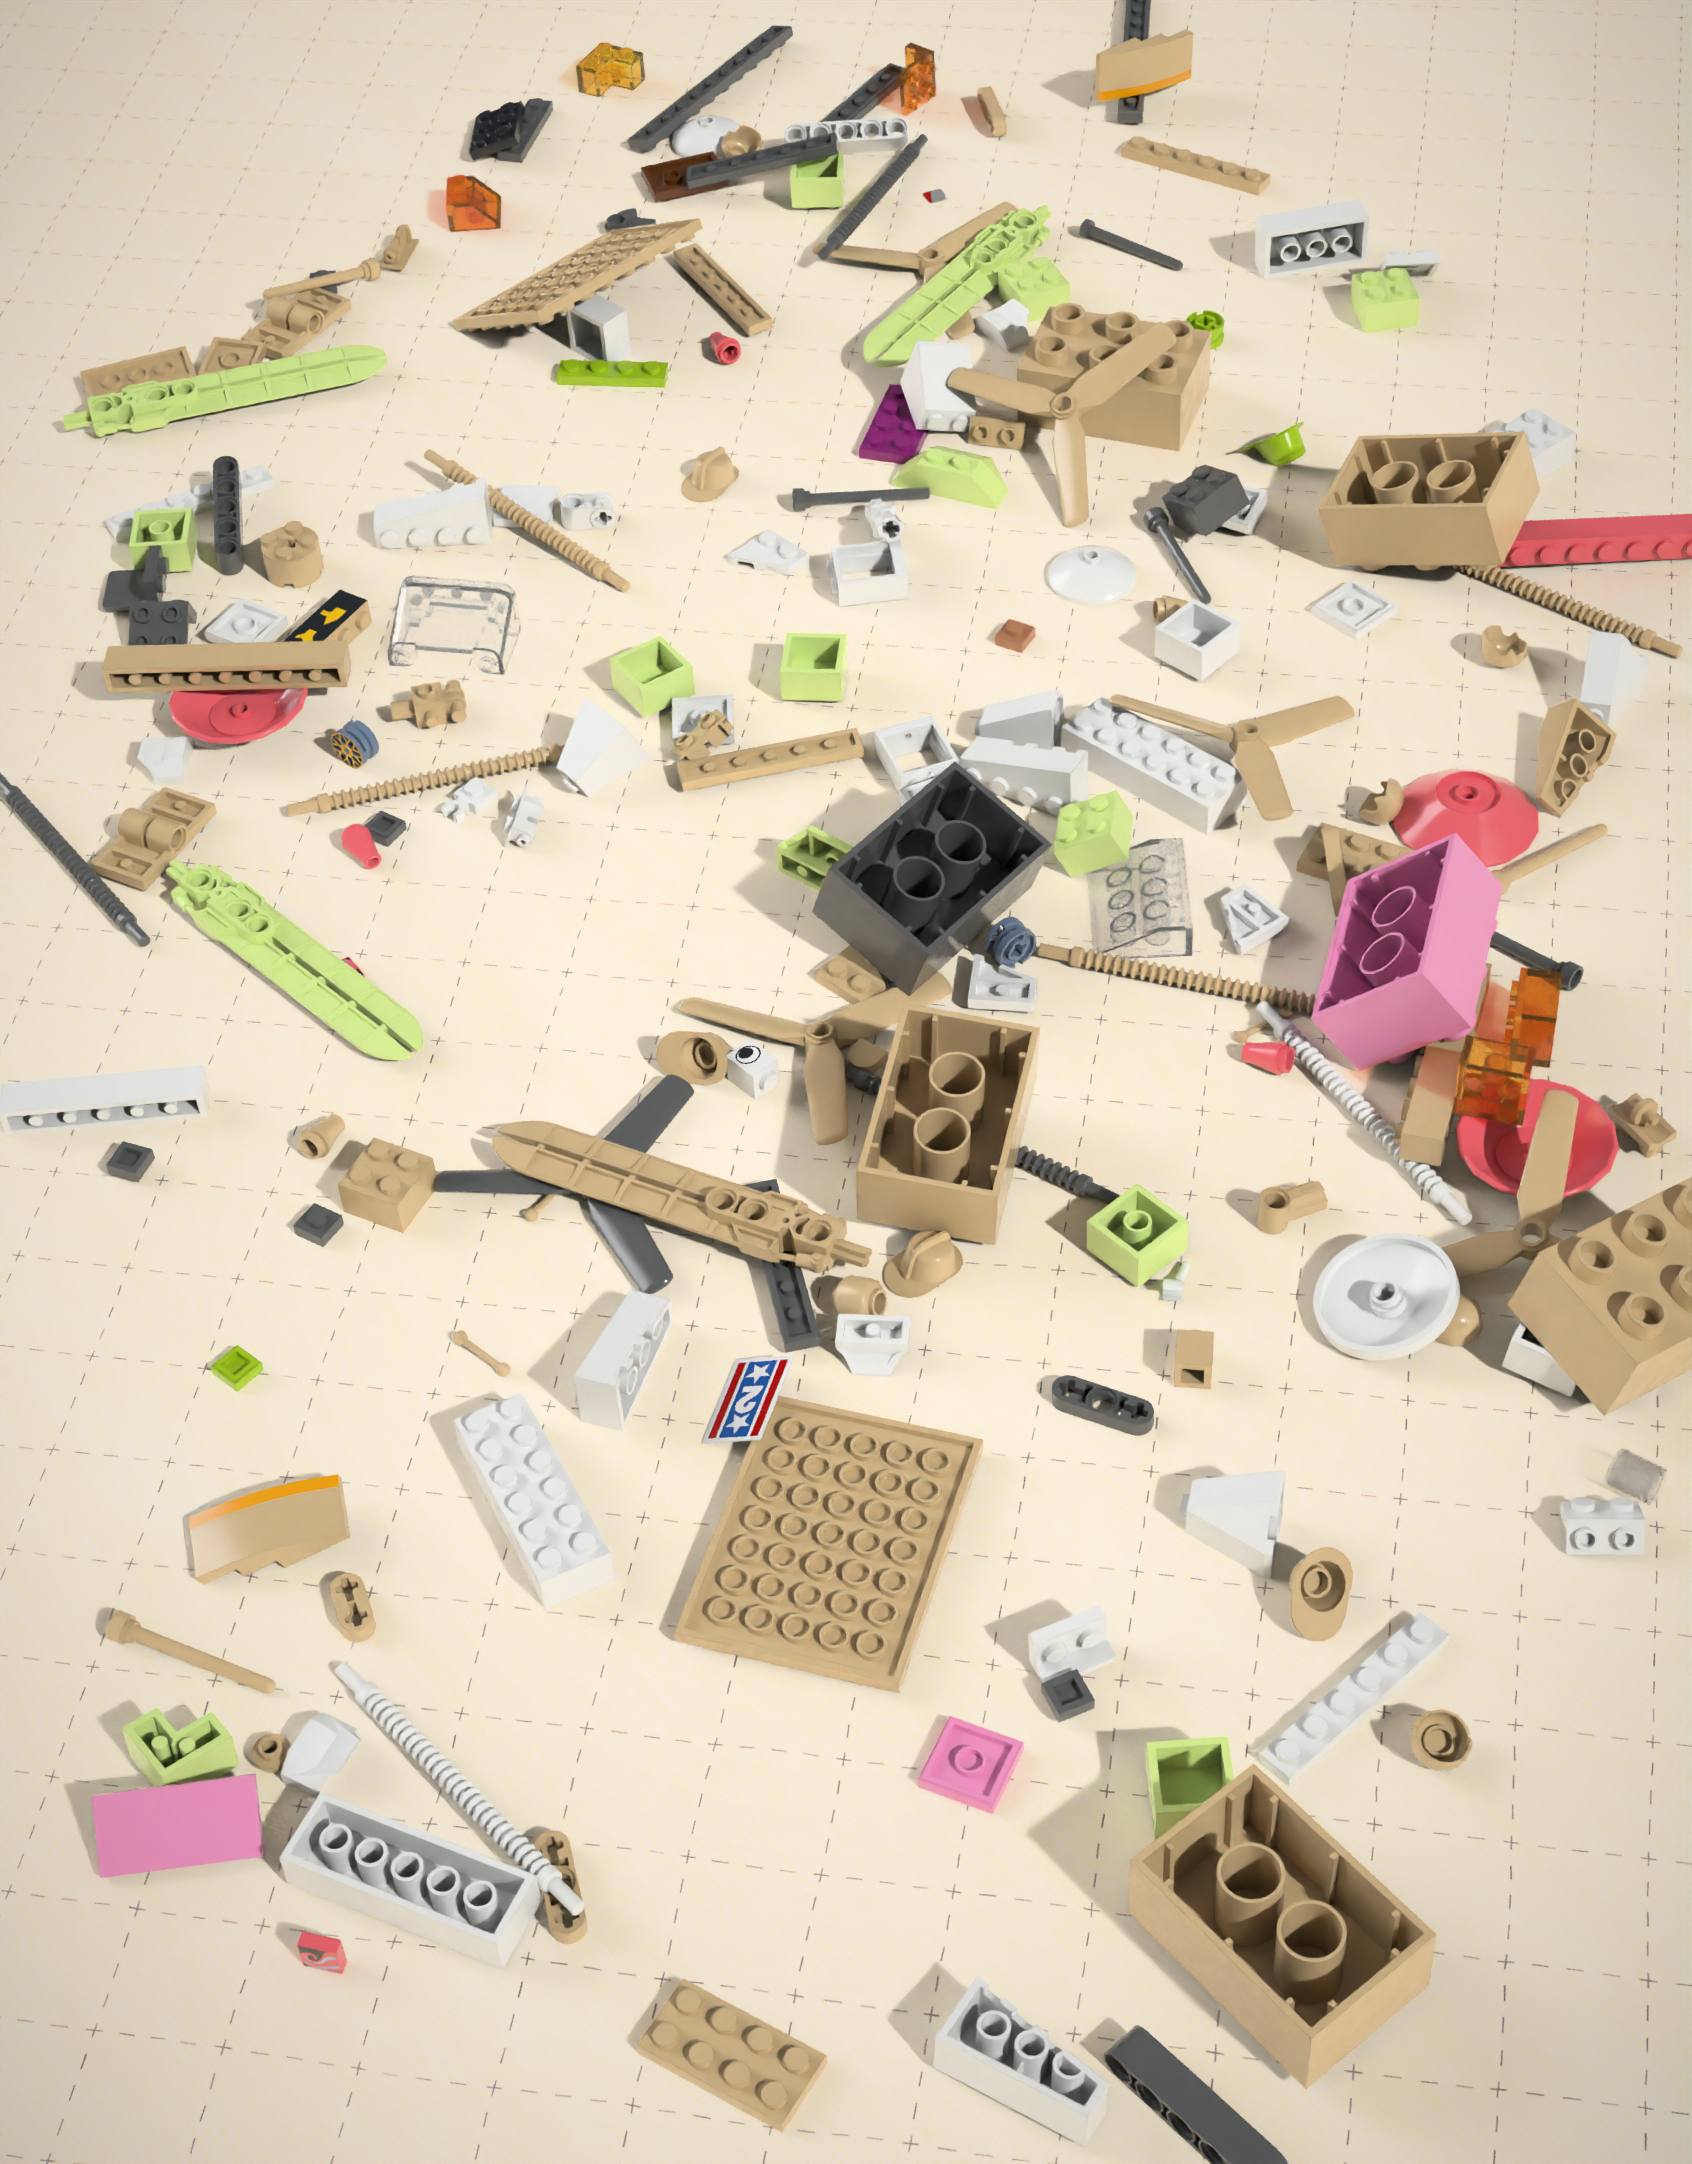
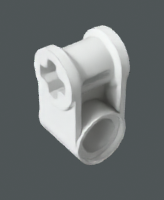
M606 491L590 493L572 492L563 495L560 500L562 526L569 531L606 529L613 526L616 521V514L613 510L615 504L613 496ZM600 499H603L604 506H601ZM601 514H604V521H602Z

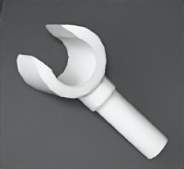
M1182 1262L1175 1279H1163L1162 1300H1182L1183 1283L1190 1268L1189 1262Z

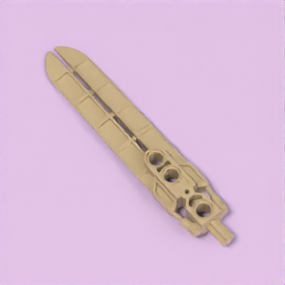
M521 1121L502 1126L497 1132L516 1141L494 1136L492 1139V1145L498 1157L508 1167L519 1173L737 1246L740 1252L769 1262L778 1263L780 1260L795 1262V1266L811 1269L814 1273H822L824 1270L829 1272L836 1259L862 1268L867 1267L870 1262L869 1258L872 1254V1249L844 1240L847 1235L845 1219L835 1218L827 1213L821 1215L809 1209L808 1204L802 1200L774 1191L761 1192L546 1121ZM784 1251H793V1254H794V1255L786 1254V1253H783V1252H784Z

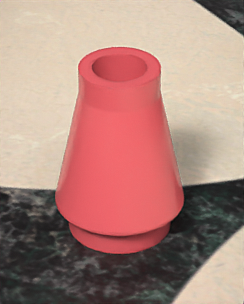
M714 332L710 335L708 341L719 362L732 364L739 359L741 348L736 339L725 336L720 332Z
M356 823L348 826L342 832L343 848L358 859L366 869H373L381 863L382 858L367 827Z
M1245 1042L1241 1058L1243 1062L1251 1063L1281 1075L1282 1072L1289 1073L1295 1059L1294 1047L1288 1046L1286 1042Z

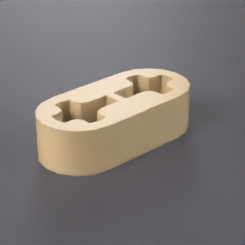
M341 1574L330 1585V1594L342 1634L347 1640L363 1642L369 1639L376 1629V1622L365 1585L361 1577L356 1574ZM351 1589L354 1600L347 1602L344 1590ZM359 1614L362 1625L354 1626L351 1615Z

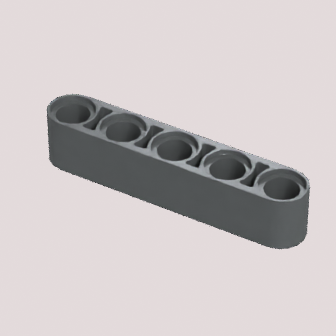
M221 456L213 463L214 548L219 571L224 575L232 576L240 573L244 567L242 483L238 461L231 456Z
M1135 2025L1105 2052L1104 2060L1113 2074L1210 2164H1288L1283 2154L1143 2027Z

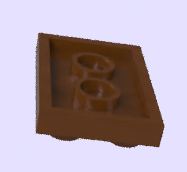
M714 151L641 167V176L655 202H665L672 198L692 196L699 192L715 191L721 187L729 186V181L726 180L692 189L688 187L687 168L718 160Z

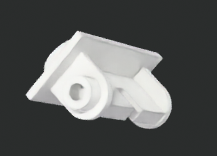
M529 785L525 786L521 796L515 794L509 812L514 813V817L508 815L502 833L507 834L504 844L505 848H507L510 840L517 842L521 847H527L533 842L534 834L544 809V803L539 796L526 794Z

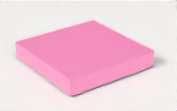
M950 1716L918 1779V1787L993 1814L1022 1755L1024 1742Z

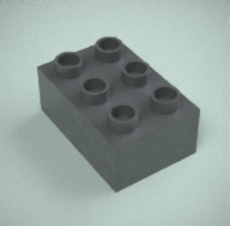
M954 761L828 869L812 912L905 994L910 996L1032 887L1052 844Z

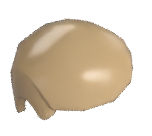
M740 125L735 132H727L722 143V150L726 158L761 150L763 140L761 134L754 128Z
M1498 625L1487 627L1482 632L1481 651L1483 658L1488 663L1497 667H1513L1519 665L1527 656V642L1519 638L1517 632L1510 636L1504 635L1501 626Z
M1393 778L1381 781L1380 784L1384 788L1382 793L1372 792L1368 795L1359 811L1360 818L1372 824L1386 825L1399 814L1404 803V793L1400 783Z
M1460 1291L1459 1304L1453 1319L1435 1340L1450 1346L1468 1345L1477 1340L1483 1329L1482 1311L1478 1302L1468 1294Z
M1445 1709L1423 1713L1414 1723L1411 1730L1410 1741L1413 1754L1422 1765L1434 1771H1449L1457 1768L1466 1760L1473 1746L1466 1723L1458 1714Z

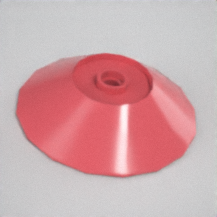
M308 689L173 691L169 706L173 721L187 735L209 743L238 744L264 738L287 726L302 710Z
M1449 769L1424 775L1404 788L1403 806L1393 820L1396 832L1408 848L1418 850L1457 833L1487 868L1508 863L1528 850L1539 832L1538 810L1528 794L1508 779L1481 770Z
M1544 1079L1510 1080L1484 1089L1468 1102L1461 1112L1455 1127L1458 1153L1472 1173L1498 1191L1517 1196L1545 1091L1557 1089L1574 1095L1578 1099L1579 1104L1563 1198L1591 1189L1611 1171L1619 1150L1615 1124L1598 1102L1574 1087Z

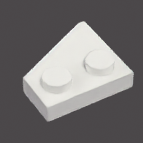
M767 529L729 554V564L732 566H738L740 562L754 564V570L773 571L777 574L788 576L810 562L809 552L770 529Z
M1246 883L1221 897L1220 907L1237 953L1240 955L1288 928L1289 917Z
M974 954L968 992V1008L1034 1012L1037 979L1024 973H1017L1013 968L1003 964L997 968L986 963L985 956Z

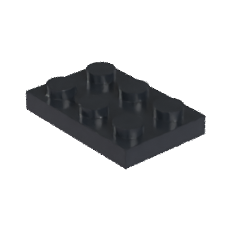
M522 101L505 103L499 109L494 111L485 110L476 117L469 148V154L473 161L519 145L525 113Z

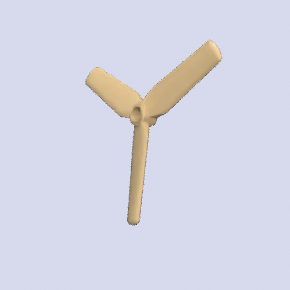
M1002 202L942 237L933 246L920 249L918 253L842 245L838 250H834L830 256L918 269V272L924 276L923 285H925L975 241V237L991 224L997 225L999 220L1009 215L1011 210H1019L1009 202ZM817 243L813 247V253L818 255V252L826 243ZM968 311L946 330L950 338L959 339L974 331L975 325L970 312Z
M1158 322L1081 375L1066 393L1058 395L1043 387L965 367L956 368L951 373L947 385L1028 414L1054 417L1055 429L1052 446L1063 524L1065 527H1075L1083 524L1089 518L1085 431L1079 419L1083 413L1107 401L1175 345L1177 340L1174 332L1168 325Z
M1114 694L1109 698V702L1112 705L1229 742V747L1236 753L1234 763L1261 817L1268 821L1287 818L1294 812L1275 755L1269 747L1283 745L1355 716L1354 709L1349 702L1337 695L1264 715L1253 721L1239 720V723L1233 726L1217 723L1121 694Z
M936 972L910 996L895 986L846 1007L825 1021H817L809 1025L698 997H691L681 1004L680 1010L684 1013L775 1040L804 1046L807 1057L803 1073L815 1141L818 1145H830L845 1139L849 1133L845 1062L839 1048L854 1044L860 1038L865 1040L898 1022L903 1003L926 1007L951 994L952 988L948 980L941 973Z
M1557 1089L1546 1090L1544 1093L1517 1193L1520 1222L1517 1223L1514 1230L1483 1233L1441 1247L1450 1258L1458 1279L1500 1268L1520 1256L1529 1259V1261H1534L1539 1252L1563 1241V1239L1550 1234L1549 1229L1562 1208L1579 1104L1578 1099L1574 1095ZM1532 1234L1539 1237L1540 1240L1535 1243H1528L1522 1238Z

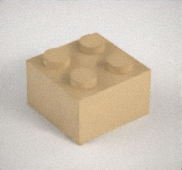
M373 1137L338 1183L344 1212L404 1233L435 1191L434 1181L437 1175L433 1157Z

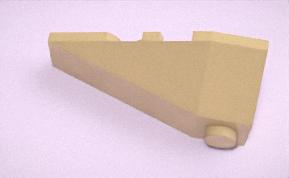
M1576 698L1548 708L1539 733L1536 800L1556 817L1561 816L1579 795L1581 787L1591 781L1594 777L1593 773L1599 766L1606 763L1617 736L1614 731Z

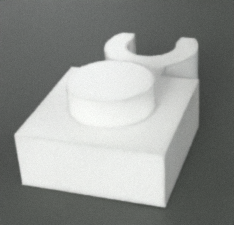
M476 777L472 778L453 793L454 800L447 801L442 805L443 817L447 818L450 814H453L454 823L457 825L461 824L466 820V814L469 812L477 815L498 799L497 789Z

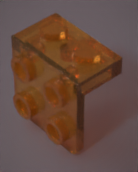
M912 42L905 46L906 68L901 70L899 74L901 114L904 116H908L935 97L937 90L934 51Z

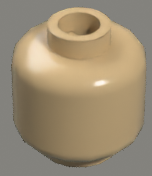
M854 1275L847 1276L835 1287L832 1293V1304L837 1315H883L887 1308V1293L883 1290L879 1281L872 1278Z

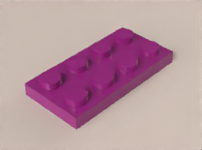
M889 384L859 448V458L905 464L919 454L929 430L916 429L901 384Z

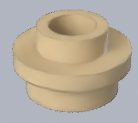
M269 1734L261 1737L253 1745L251 1751L252 1760L256 1767L267 1773L281 1771L288 1749L291 1747L290 1742L279 1734ZM276 1749V1751H274L273 1753H266L270 1750Z

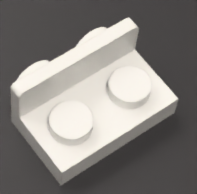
M1100 1604L1029 1633V1661L1042 1683L1075 1669L1082 1676L1116 1661V1653L1106 1639L1107 1616Z

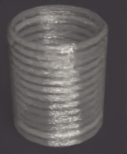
M1621 1448L1609 1465L1605 1476L1606 1485L1609 1484V1487L1612 1486V1488L1630 1495V1497L1633 1496V1498L1644 1502V1504L1651 1505L1659 1496L1665 1484L1668 1471L1667 1468H1663L1661 1465L1658 1466L1654 1462L1651 1463V1460L1648 1461L1640 1455L1637 1456V1453L1634 1454L1628 1449Z

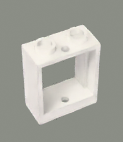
M900 539L894 542L879 541L831 547V559L826 560L828 577H833L830 578L831 594L837 595L839 607L909 598L908 572ZM891 568L892 571L890 575L843 580L842 575L844 573Z
M933 715L874 731L876 756L898 794L899 789L937 777L954 761L960 765L957 755ZM931 748L939 761L936 764L903 772L895 758Z

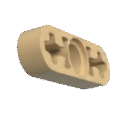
M992 87L978 88L979 108L992 136L1006 135L1005 115Z
M1336 827L1322 830L1333 909L1335 917H1338L1347 884L1340 832L1339 828Z
M556 1830L542 1833L534 1842L536 1851H540L543 1854V1858H547L550 1861L548 1848L556 1847L560 1865L555 1867L562 1873V1879L571 1882L572 1886L570 1889L582 1900L568 1837ZM542 1891L553 1938L562 1944H573L580 1941L585 1936L588 1928L585 1909L576 1916L571 1914L573 1926L565 1928L561 1908L566 1907L551 1892Z

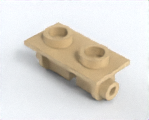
M408 225L397 227L394 239H392L390 245L383 252L384 257L379 263L380 268L392 271L404 270L420 242L419 239L412 238L411 229Z
M971 415L968 444L1023 450L1024 439H1027L1028 428L1025 427L1026 422Z
M715 709L713 712L703 715L698 721V726L693 731L683 734L676 741V746L671 752L679 757L681 761L706 757L711 752L704 744L709 741L714 748H717L731 735L730 731L734 727L724 714Z

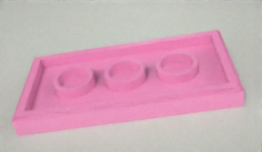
M256 1773L95 1794L92 1796L100 1878L249 1859L265 1855Z

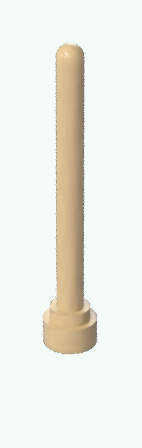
M375 258L366 259L356 268L265 289L262 296L264 299L270 300L277 295L282 297L357 278L366 279L367 281L380 278L381 270Z
M1598 824L1507 871H1491L1503 886L1501 895L1507 893L1512 882L1603 837L1608 832L1607 826L1605 824Z
M118 1610L115 1612L108 1623L106 1630L107 1639L124 1645L126 1643L132 1644L134 1641L266 1694L272 1693L276 1688V1683L273 1679L141 1627L140 1622L136 1621L134 1615Z

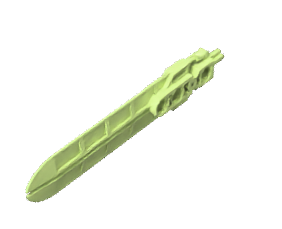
M1044 204L1033 212L1024 207L1019 211L1011 210L1009 215L1000 219L997 225L991 224L975 237V241L867 335L863 345L865 360L870 363L885 352L874 363V366H899L909 361L917 341L934 342L998 285V270L1013 264L1028 262L1033 257L1036 248L1041 247L1048 240L1050 229L1043 225L1052 215V212L1048 211V206Z
M346 345L163 383L148 381L129 385L122 388V392L117 394L109 393L91 396L87 398L89 410L62 415L66 431L93 425L96 437L121 432L125 429L141 432L165 427L170 421L359 382L383 369L387 364V357H384L386 356L385 351L377 347Z
M174 859L169 862L170 867L166 869V873L178 882L179 885L171 891L173 903L178 905L182 911L188 912L193 917L197 927L216 942H222L358 1049L381 1059L407 1060L413 1057L412 1054L394 1038L417 1053L423 1048L422 1029L413 1014L269 905L265 897L247 883L242 881L239 883L232 880L231 875L221 871L217 865L207 867L204 863H201L190 869L181 861L177 862Z

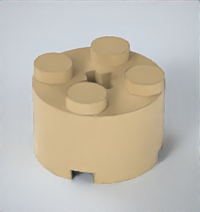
M290 521L284 527L261 536V551L268 580L273 585L284 588V584H293L294 588H302L320 578L321 569H324L318 536L312 529L302 526V523L299 521Z

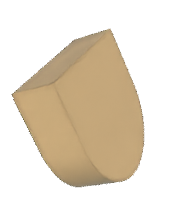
M860 1038L848 1051V1065L859 1071L866 1069L874 1073L888 1060V1051Z

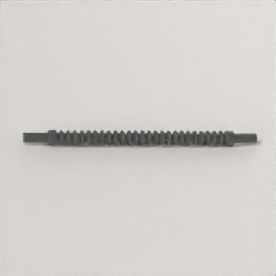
M919 135L913 143L908 144L862 199L859 200L827 237V243L818 252V257L821 260H826L834 250L841 248L843 243L846 242L849 236L852 235L855 229L858 228L909 166L919 157L920 150L928 141L926 135Z
M0 772V790L3 793V799L14 809L27 826L35 832V835L39 837L52 854L60 860L69 873L77 879L78 883L86 889L87 893L94 898L96 903L103 908L104 912L112 918L113 922L122 931L128 932L141 947L147 946L151 939L137 924L136 916L116 897V894L107 887V884L99 878L86 861L77 854V851L60 835L59 831L52 826L39 809L31 803L30 799L23 794L18 786L11 785Z
M845 1064V1079L854 1082L855 1087L859 1090L868 1091L870 1095H878L882 1081L880 1076L875 1077L874 1073L866 1069L859 1071ZM1027 1146L1019 1148L1016 1165L1020 1166L1023 1164L1026 1170L1032 1168L1034 1174L1040 1172L1041 1177L1045 1178L1048 1176L1051 1182L1057 1180L1059 1186L1065 1184L1066 1189L1070 1190L1073 1188L1074 1193L1082 1197L1089 1195L1109 1205L1121 1196L1094 1183L1092 1177L1084 1173L1079 1175L1078 1170L1070 1172V1167L1064 1166L1062 1168L1061 1162L1054 1164L1052 1158L1045 1160L1044 1154L1037 1156L1036 1150L1029 1152Z

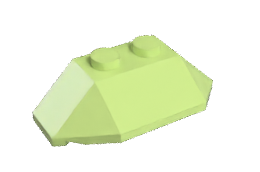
M934 446L925 449L903 464L892 480V486L928 487L930 495L995 510L999 508L1008 494V489L992 457L944 446Z
M811 825L776 847L778 870L820 891L828 869L854 846Z

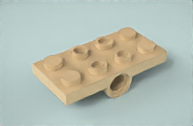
M321 288L299 292L290 300L278 295L274 296L266 308L267 318L242 336L241 340L265 343L267 348L265 355L274 359L291 357L352 309L350 299Z
M163 787L142 810L129 807L122 813L118 822L119 835L92 863L94 872L146 891L170 865L169 862L174 860L217 813L215 803Z

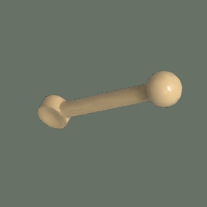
M1287 1006L1280 1008L1279 1015L1283 1019H1290L1292 1017L1293 1011ZM1265 1020L1247 1031H1238L1235 1034V1040L1241 1044L1245 1043L1249 1036L1270 1026V1024Z
M547 1194L534 1208L526 1210V1220L529 1222L537 1220L538 1213L557 1194Z
M460 1330L453 1334V1341L456 1345H464L495 1367L498 1375L507 1376L511 1370L508 1363H500L468 1339L465 1331Z

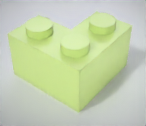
M156 1707L122 1728L131 1759L154 1787L217 1779L239 1766L233 1737L212 1711L181 1730L176 1731Z

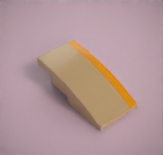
M1185 29L1169 37L1160 33L1143 41L1134 37L1097 53L1095 100L1104 101L1140 95L1190 79L1193 32Z
M338 1474L301 1480L261 1490L222 1503L189 1517L195 1578L203 1585L234 1570H238L243 1576H247L276 1561L286 1568L350 1538L342 1478Z

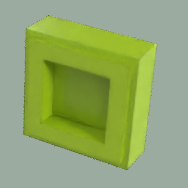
M238 1345L211 1366L212 1374L236 1392L241 1390L264 1370L260 1360Z

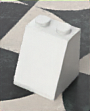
M932 341L916 342L900 384L917 430L968 432L970 416H975L977 413L975 395L949 387L947 382L951 373L956 368L965 367L972 369L969 344Z

